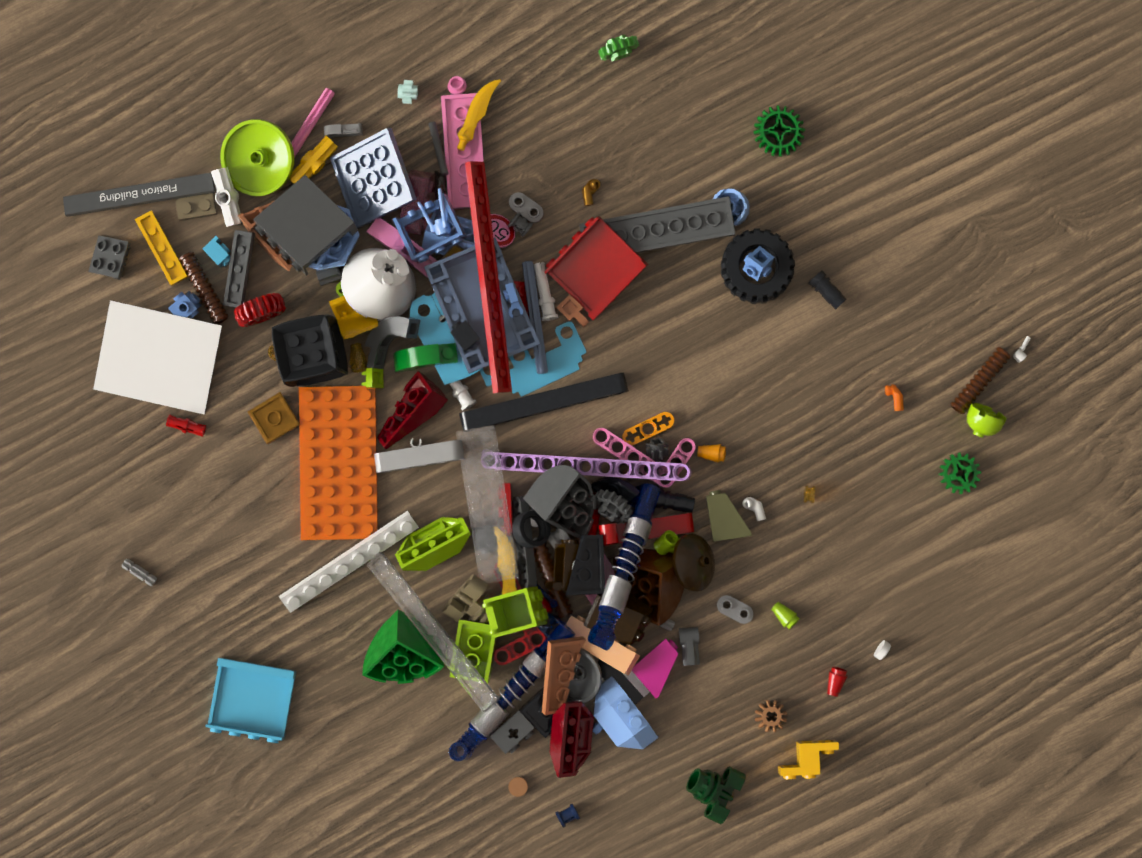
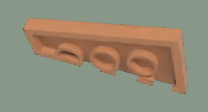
M583 636L548 641L542 713L544 715L554 714L563 703H566L570 691L568 687L575 675L574 668L576 662L580 660L581 647L585 645L586 639Z

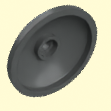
M582 648L580 650V660L576 662L574 668V678L570 681L568 687L570 691L567 702L581 701L586 703L593 699L601 688L602 673L597 660Z

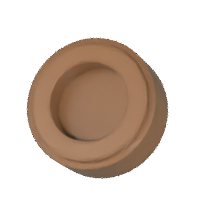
M515 777L509 782L508 789L513 796L520 797L527 792L528 784L524 778Z

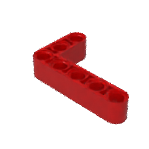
M692 513L646 519L652 525L648 539L659 538L667 530L673 531L676 535L695 532ZM627 522L625 524L599 525L600 535H603V546L624 543L621 539L626 538L623 533Z
M496 563L494 573L501 588H503V577L498 573V563ZM515 576L517 590H521L522 588ZM541 626L524 630L525 636L497 649L494 653V661L499 665H506L532 652L533 649L536 650L543 646L546 642V636ZM536 633L540 634L543 638L542 643L538 645L532 642V636ZM517 642H522L525 645L523 653L515 651L514 647ZM505 651L508 654V659L505 662L499 661L497 658L498 652Z

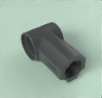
M342 266L316 270L320 285L324 286L341 280Z
M698 627L679 628L683 666L699 665Z

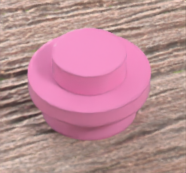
M455 76L449 80L448 90L451 94H462L466 90L467 84L463 78Z

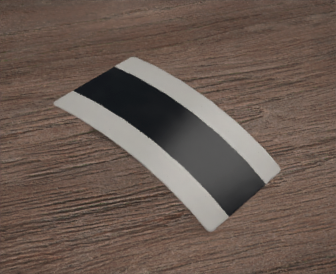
M598 661L602 673V683L612 676L635 705L650 692L632 671L628 676L604 661Z

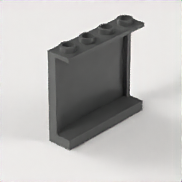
M306 175L253 219L256 224V231L261 236L265 235L268 238L269 244L273 248L278 247L282 257L285 260L290 259L296 271H302L306 276L308 275L306 268L348 232L353 236L358 231L354 221Z

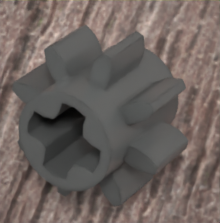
M655 437L650 440V443H646V456H650L652 460L662 461L664 456L669 455L668 443H665L664 439Z

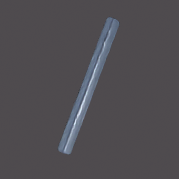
M525 261L522 263L529 319L540 342V345L533 347L537 374L548 373L534 265L532 261Z

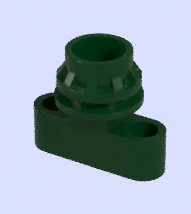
M729 766L721 777L717 772L697 768L690 775L686 790L692 793L696 800L703 804H708L704 816L721 825L730 813V810L725 807L728 801L733 800L732 793L734 789L741 790L746 774Z

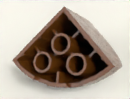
M636 549L631 551L638 554L642 552V549ZM643 549L644 552L638 555L641 561L635 564L637 571L632 573L634 581L629 582L632 585L630 593L654 609L651 614V623L660 626L675 612L681 600L684 587L679 583L674 572L673 553L668 552L666 555H661L655 549ZM620 553L619 555H617L618 557L626 558L633 563L639 561V558L636 555H628L625 553ZM613 557V566L622 567L629 572L636 570L634 565L621 563ZM614 570L615 576L621 577L626 581L633 579L630 574Z

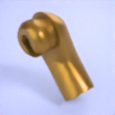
M598 179L589 180L582 188L584 206L594 205L592 195L601 185Z

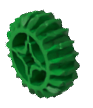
M779 105L776 106V111L769 107V114L764 110L762 112L763 117H757L760 123L754 124V127L758 130H754L753 134L759 135L755 138V142L762 141L758 147L761 149L765 146L764 153L766 154L769 150H772L771 156L773 157L776 152H778L779 157H782L783 151L787 156L790 155L789 149L795 152L797 150L795 145L800 147L802 143L799 140L804 139V135L800 133L805 132V128L799 127L803 125V120L797 121L800 115L796 114L793 116V109L789 113L786 112L787 106H784L783 111H780ZM772 118H776L775 125L773 127L764 129V125L767 121H769ZM782 118L787 119L793 125V128L784 125ZM778 124L780 130L784 131L782 132L780 139L778 132H775L777 130ZM795 134L791 142L783 145V137ZM765 135L773 137L777 145L769 142Z

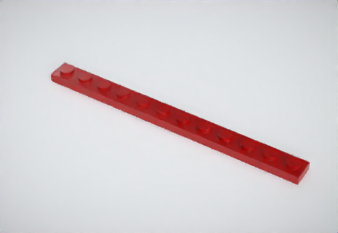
M469 161L465 163L492 389L493 393L512 392L485 164L484 162Z

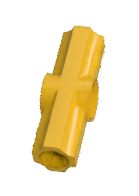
M325 136L313 150H309L302 157L300 164L293 170L289 180L295 184L304 175L310 179L313 175L319 173L325 166L326 160L338 149V146Z

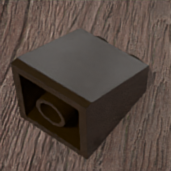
M629 593L623 614L619 616L611 615L599 608L603 594H597L584 626L627 645L640 642L645 635V627L652 620L651 614L654 609Z

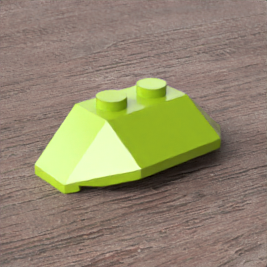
M441 517L409 534L395 556L403 571H427L459 554L471 533L463 518Z

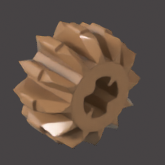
M766 700L767 707L760 703L759 707L763 709L762 712L755 710L756 714L761 715V717H756L755 721L762 720L758 725L759 728L766 724L765 732H768L771 726L772 731L775 733L776 725L780 729L783 728L779 723L780 721L787 722V719L781 718V716L787 715V711L780 712L784 705L780 704L776 708V700L773 701L772 706H770V701ZM768 712H775V720L769 719L767 721L766 717L768 716L766 714Z

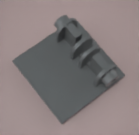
M98 236L88 272L120 280L123 277L124 271L122 266H126L124 260H128L125 256H128L129 249H131L129 247L130 243L124 240Z

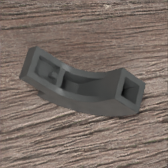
M393 316L380 321L378 327L371 330L365 346L371 348L368 354L367 367L384 369L391 342L399 336L417 339L420 320L411 317Z

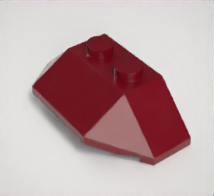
M581 701L563 703L553 714L549 752L558 778L576 776L579 768L591 753L594 716Z

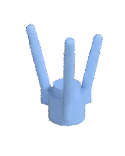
M441 188L438 189L442 218L435 220L434 225L421 202H417L430 226L431 233L435 232L437 237L451 233L449 213L446 206L444 207Z

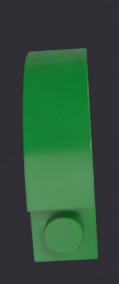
M456 343L424 345L393 353L395 372L414 371L421 367L458 362Z

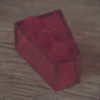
M414 169L408 173L417 200L402 207L400 219L408 215V211L420 209L417 204L418 201L421 202L423 207L425 206L424 203L431 201L429 199L430 193L433 192L434 173ZM425 217L405 226V229L408 233L421 235L428 223Z

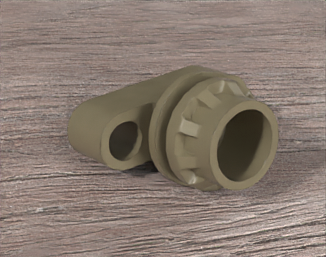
M472 574L447 602L442 612L456 622L466 613L469 615V621L489 624L486 610L482 606L484 604L483 600L491 597L489 593H486L484 596L482 595L488 583Z

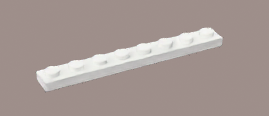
M406 511L279 596L280 600L290 613L418 529L417 523L410 513Z

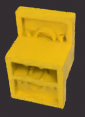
M836 740L796 741L797 765H778V774L783 776L784 779H796V775H802L805 779L816 778V775H820L819 751L822 754H834V750H839V742Z

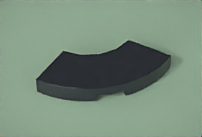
M615 477L599 478L591 484L592 489L596 493L601 489L605 492L607 489L609 492H615L618 496L621 495L623 499L628 501L627 504L640 493L630 483Z

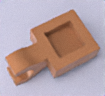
M570 294L556 307L570 322L575 318L583 328L589 323L580 313L584 308Z

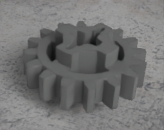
M601 489L595 494L597 512L603 515L604 518L607 517L609 521L625 524L632 516V506L628 505V501L623 499L621 495L618 496L615 492H609L607 489L605 492Z

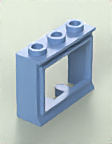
M442 193L444 207L446 206L458 233L419 253L416 252L405 226L423 218L421 210L413 209L408 211V215L401 219L393 218L410 258L414 262L422 263L428 260L430 255L434 253L436 255L446 251L445 247L451 244L453 246L463 242V238L467 237L448 195ZM439 199L434 202L428 201L424 203V209L428 215L440 209Z

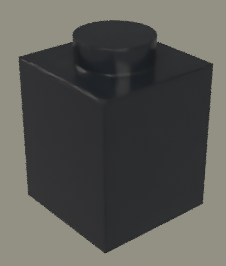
M459 320L451 327L453 330L450 334L464 351L480 340L466 320L464 322Z

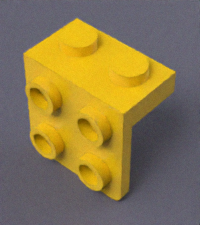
M344 296L329 301L343 339L353 338L358 334L378 327L377 319L366 318L357 313L348 304Z

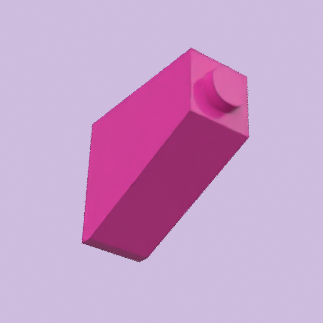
M664 639L636 663L632 669V672L656 699L659 697L678 656L676 651L678 647L671 639L669 641Z

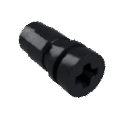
M821 270L808 284L812 288L815 287V291L819 292L828 304L836 310L847 299L830 282L831 279L825 277L826 274Z
M657 489L654 500L655 508L663 507L665 510L670 508L689 513L693 512L695 498L679 493L673 494L670 491L664 492L663 489Z

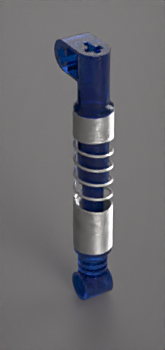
M652 484L636 486L635 488L640 493L628 503V505L635 509L633 515L629 516L623 533L625 538L621 539L623 544L622 547L618 548L620 551L619 556L615 557L618 566H612L617 572L616 575H609L610 578L607 580L599 603L598 620L588 635L589 643L606 651L614 643L615 625L618 618L622 617L632 587L629 582L634 581L632 573L637 571L636 564L641 561L639 555L644 552L642 546L647 543L652 528L651 519L661 493V489ZM631 575L633 579L631 581H628L629 576Z
M548 613L551 625L559 623L551 634L549 633L553 629L551 626H538L539 630L547 636V639L540 647L533 649L528 657L525 658L523 665H519V671L512 673L513 678L506 680V686L499 688L501 696L493 695V699H490L471 720L468 731L466 730L465 734L461 736L462 738H459L457 742L450 746L449 755L454 761L468 760L474 749L480 744V741L487 740L509 715L506 708L509 705L515 708L511 704L514 699L521 701L520 697L525 692L528 693L527 689L531 685L535 686L534 681L537 678L543 677L546 668L548 641L573 638L576 635L558 616ZM459 746L463 747L464 754L462 757H460L457 753V749Z

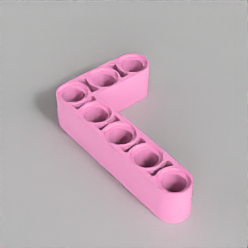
M598 428L593 433L594 443L619 460H628L629 454L636 453L639 456L638 461L655 462L605 428ZM604 432L607 435V439L604 442H599L596 439L597 433ZM689 438L682 439L666 463H671L672 459L678 458L682 464H686L696 449L694 441ZM616 442L621 443L623 446V450L619 453L612 450V445ZM685 442L690 443L692 446V450L688 453L681 449V445ZM645 465L639 468V473L643 476L647 474L644 471ZM661 466L658 469L660 476L668 473L666 466ZM681 467V468L678 469V471H677V474H678V475L680 474V472L682 471V469H683L684 467ZM649 479L662 488H669L674 483V481H671L669 484L664 485L660 480Z

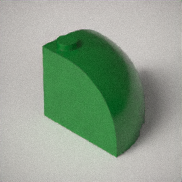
M397 610L382 625L373 638L364 659L362 675L386 683V680L398 681V684L412 683L414 679L421 677L426 679L440 671L444 667V655L434 635L422 623Z

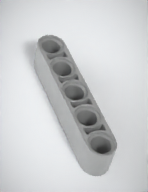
M462 440L375 453L376 473L463 460Z

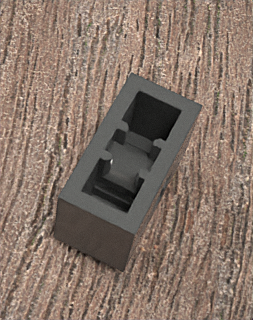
M517 711L490 737L505 754L507 752L512 754L520 747L518 742L523 738L527 740L534 734L532 730L535 727L520 711ZM511 728L512 730H515L516 728L519 730L517 733V738L515 736H513L512 738L509 736L511 733Z

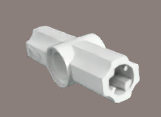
M228 167L211 171L217 191L215 200L221 206L226 227L241 224L242 222L238 217L241 214L238 205L239 193L233 187ZM226 193H227L228 196H229V200H228V201L226 200Z

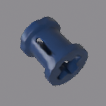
M573 803L567 809L555 812L563 828L566 827L567 823L580 819Z

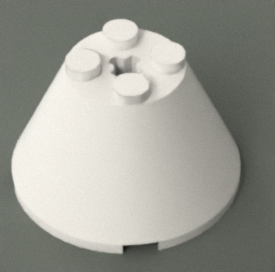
M368 248L357 252L347 261L343 268L341 288L346 301L357 313L366 318L371 317L382 321L388 317L401 316L408 310L415 298L416 281L410 266L396 250Z

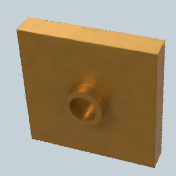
M281 392L248 411L267 445L300 425Z

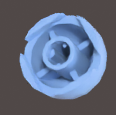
M736 189L720 190L714 195L713 199L729 196L734 225L742 224L749 215L750 205L748 199Z

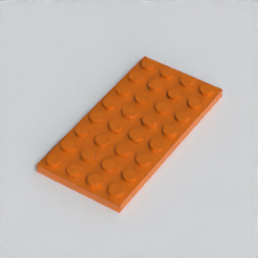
M366 386L299 387L301 540L365 539L378 530L377 473L374 454L377 453L376 388H367Z

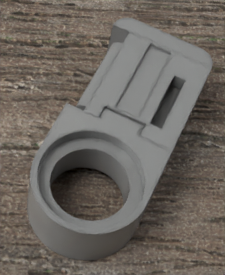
M361 123L324 126V136L329 138L363 135Z

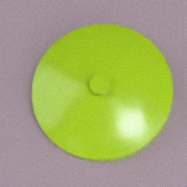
M261 119L247 120L237 124L226 135L221 147L222 168L228 167L233 187L238 191L250 196L269 195L281 189L289 180L294 167V150L286 133L276 124Z

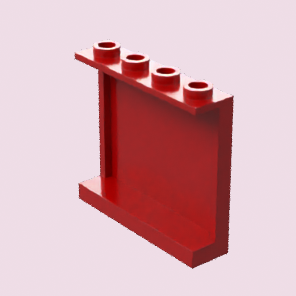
M600 216L590 218L585 224L587 228L583 232L579 230L572 237L573 242L569 246L566 244L558 252L561 255L556 260L552 258L546 264L547 269L544 272L549 274L589 313L588 316L592 320H595L649 265Z

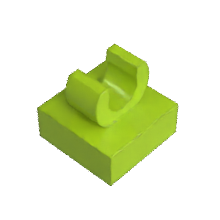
M366 368V371L362 372V375L366 376V382H362L363 386L376 389L384 388L383 369Z

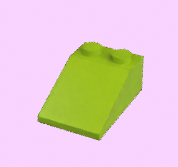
M459 619L450 671L451 678L487 684L490 682L496 638L490 635L489 631H491L489 624Z

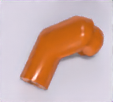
M894 384L885 386V394L887 396L892 395L894 398V410L903 411L904 404L901 391Z

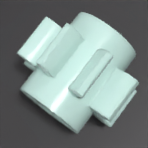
M404 80V84L398 85V98H401L403 103L412 104V100H417L418 85H414L413 80Z

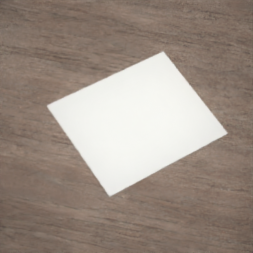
M110 300L93 389L205 415L222 326Z

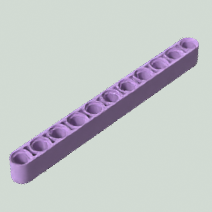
M487 452L481 459L483 467L491 470L544 473L547 471L544 467V462L550 459L553 463L552 467L563 465L564 461L569 460L572 468L580 474L587 476L687 481L692 475L691 468L682 463ZM493 455L496 462L493 466H489L487 459ZM509 457H513L515 461L512 467L506 465V460ZM531 458L534 464L528 469L525 466V461ZM585 461L591 464L588 472L582 470V464ZM605 462L610 465V470L607 473L601 471V465ZM626 463L629 466V472L622 474L620 466ZM642 465H646L649 470L644 476L639 473V468ZM661 466H666L668 469V473L664 477L658 474V469ZM681 467H685L687 470V475L684 478H680L677 474L678 469Z

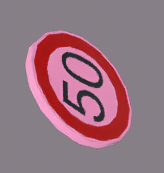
M491 214L493 238H496L500 248L509 246L515 238L514 228L508 227L510 221L505 217Z

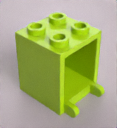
M537 586L483 600L484 604L482 606L486 610L491 631H489L490 635L496 638L547 624L548 613L543 608L541 602L543 601L541 590H538Z

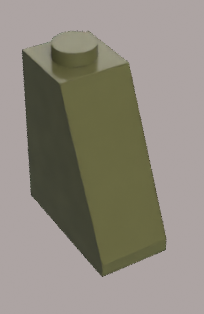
M721 490L709 492L710 495L706 496L712 542L752 536L750 529L727 494H721Z

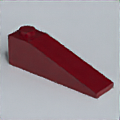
M417 371L406 384L402 400L396 402L395 407L397 408L393 416L388 417L377 437L385 449H388L436 415L448 401L441 389L420 371Z

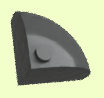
M558 465L545 471L538 477L523 498L546 522L580 540L582 535H588L594 521L592 518L593 511L596 509V498L593 494L592 486L582 474L570 466Z

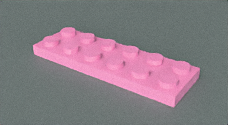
M477 93L441 96L445 161L449 173L446 175L447 192L453 209L470 208L465 163L469 161L484 162L481 120L477 123L473 139L466 144L464 151L457 149L460 141L458 133L464 125L470 104Z

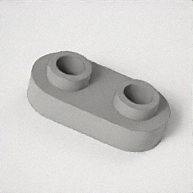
M520 192L512 194L509 198L510 208L516 213L520 212V216L525 217L528 222L538 223L542 220L544 215L543 209L532 199ZM521 199L522 203L520 205H516L515 200ZM531 210H537V215L532 216L530 214Z
M728 595L718 599L717 609L720 613L742 624L749 623L752 620L753 610L750 606ZM725 601H728L730 603V607L728 609H725L723 607V603ZM743 610L747 612V617L745 618L740 616Z

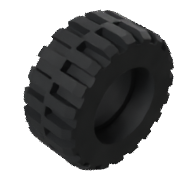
M760 228L753 231L746 230L742 234L735 236L725 249L721 260V276L725 281L726 288H729L730 293L738 296L741 301H749L751 304L760 302L763 304L770 300L773 301L787 289L793 278L795 260H793L794 254L792 249H789V244L786 240L783 241L779 234L770 233L771 230L765 229V231H762ZM761 246L774 256L776 269L769 281L762 284H754L742 276L740 260L746 252Z

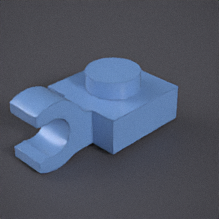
M513 283L506 284V290H503L505 300H510L511 303L508 312L510 318H513L512 311L514 309H518L520 315H523V309L518 302Z

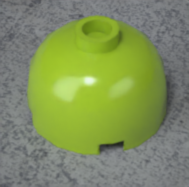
M972 403L967 413V423L974 430V435L983 438L984 435L993 436L1000 432L1007 420L1006 416L999 411L996 414L992 411L993 408Z

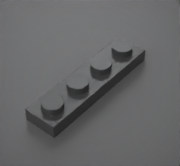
M235 230L223 302L225 306L236 308L245 302L255 233Z

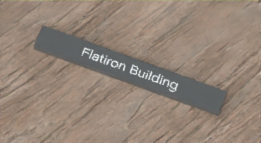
M205 173L63 197L65 216L68 217L215 193V185L212 173Z

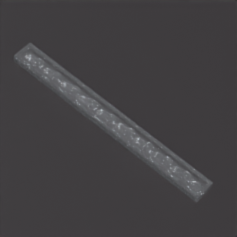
M379 552L366 564L482 712L489 710L499 700L498 696L384 553Z

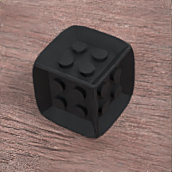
M330 314L314 315L287 321L272 327V342L280 376L286 386H306L337 379L348 374L344 342L337 319Z

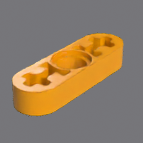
M662 412L625 430L622 440L631 446L641 443L670 429L674 424V417L669 412ZM662 416L670 417L669 425L661 424L659 425L661 430L657 431V426L653 420L656 419L658 423L662 421ZM645 424H651L654 427L652 434L647 435L643 432L642 428ZM639 427L640 433L644 438L640 439V436H636L634 442L627 441V433L635 434L637 433L636 428Z

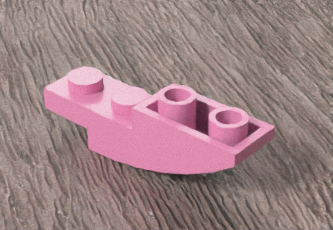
M376 219L366 232L389 250H396L404 257L407 263L428 278L424 266L437 262V260L430 255L429 259L422 263L412 261L398 230L383 219ZM411 240L417 253L424 250L421 246H419L417 243Z

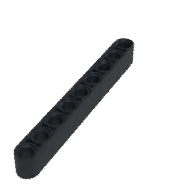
M622 372L459 413L463 432L465 433L622 394L629 390L625 374Z

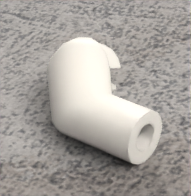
M747 497L743 500V507L755 512L757 521L766 519L761 501L752 497Z

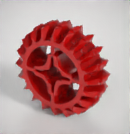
M272 293L244 302L236 307L234 314L239 326L248 327L279 316L286 310L282 296L279 293Z

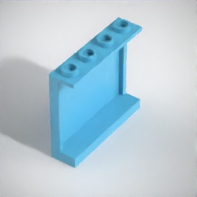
M218 658V671L209 720L205 727L210 728V732L222 733V730L229 731V735L240 737L241 734H247L249 739L259 740L260 737L267 738V742L279 743V740H284L296 671Z

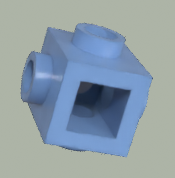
M759 246L745 257L744 262L746 263L743 271L758 282L763 276L767 277L772 271L771 264L774 256Z
M188 291L186 294L181 292L173 298L175 302L168 309L173 315L192 319L199 313L197 309L202 305L199 303L200 299L198 296Z

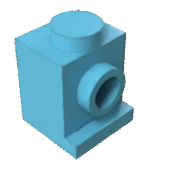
M215 236L202 249L220 268L223 265L226 267L230 264L231 256L228 254L230 250L224 243L219 245L221 240Z

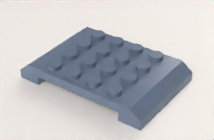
M494 237L509 358L540 345V342L503 258L498 242ZM475 246L424 266L450 331L453 330L451 327L459 320L461 322L466 320L480 338L478 342L466 351L455 340L469 374L489 366ZM513 283L518 302L523 309V315H520L518 309H514L512 311L513 318H510L508 313L511 307L510 300L506 301L503 290H506L505 285Z

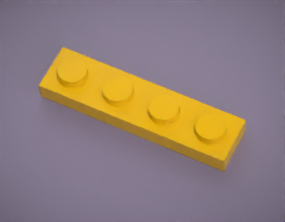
M151 210L136 218L137 225L170 285L174 286L188 278L153 211Z

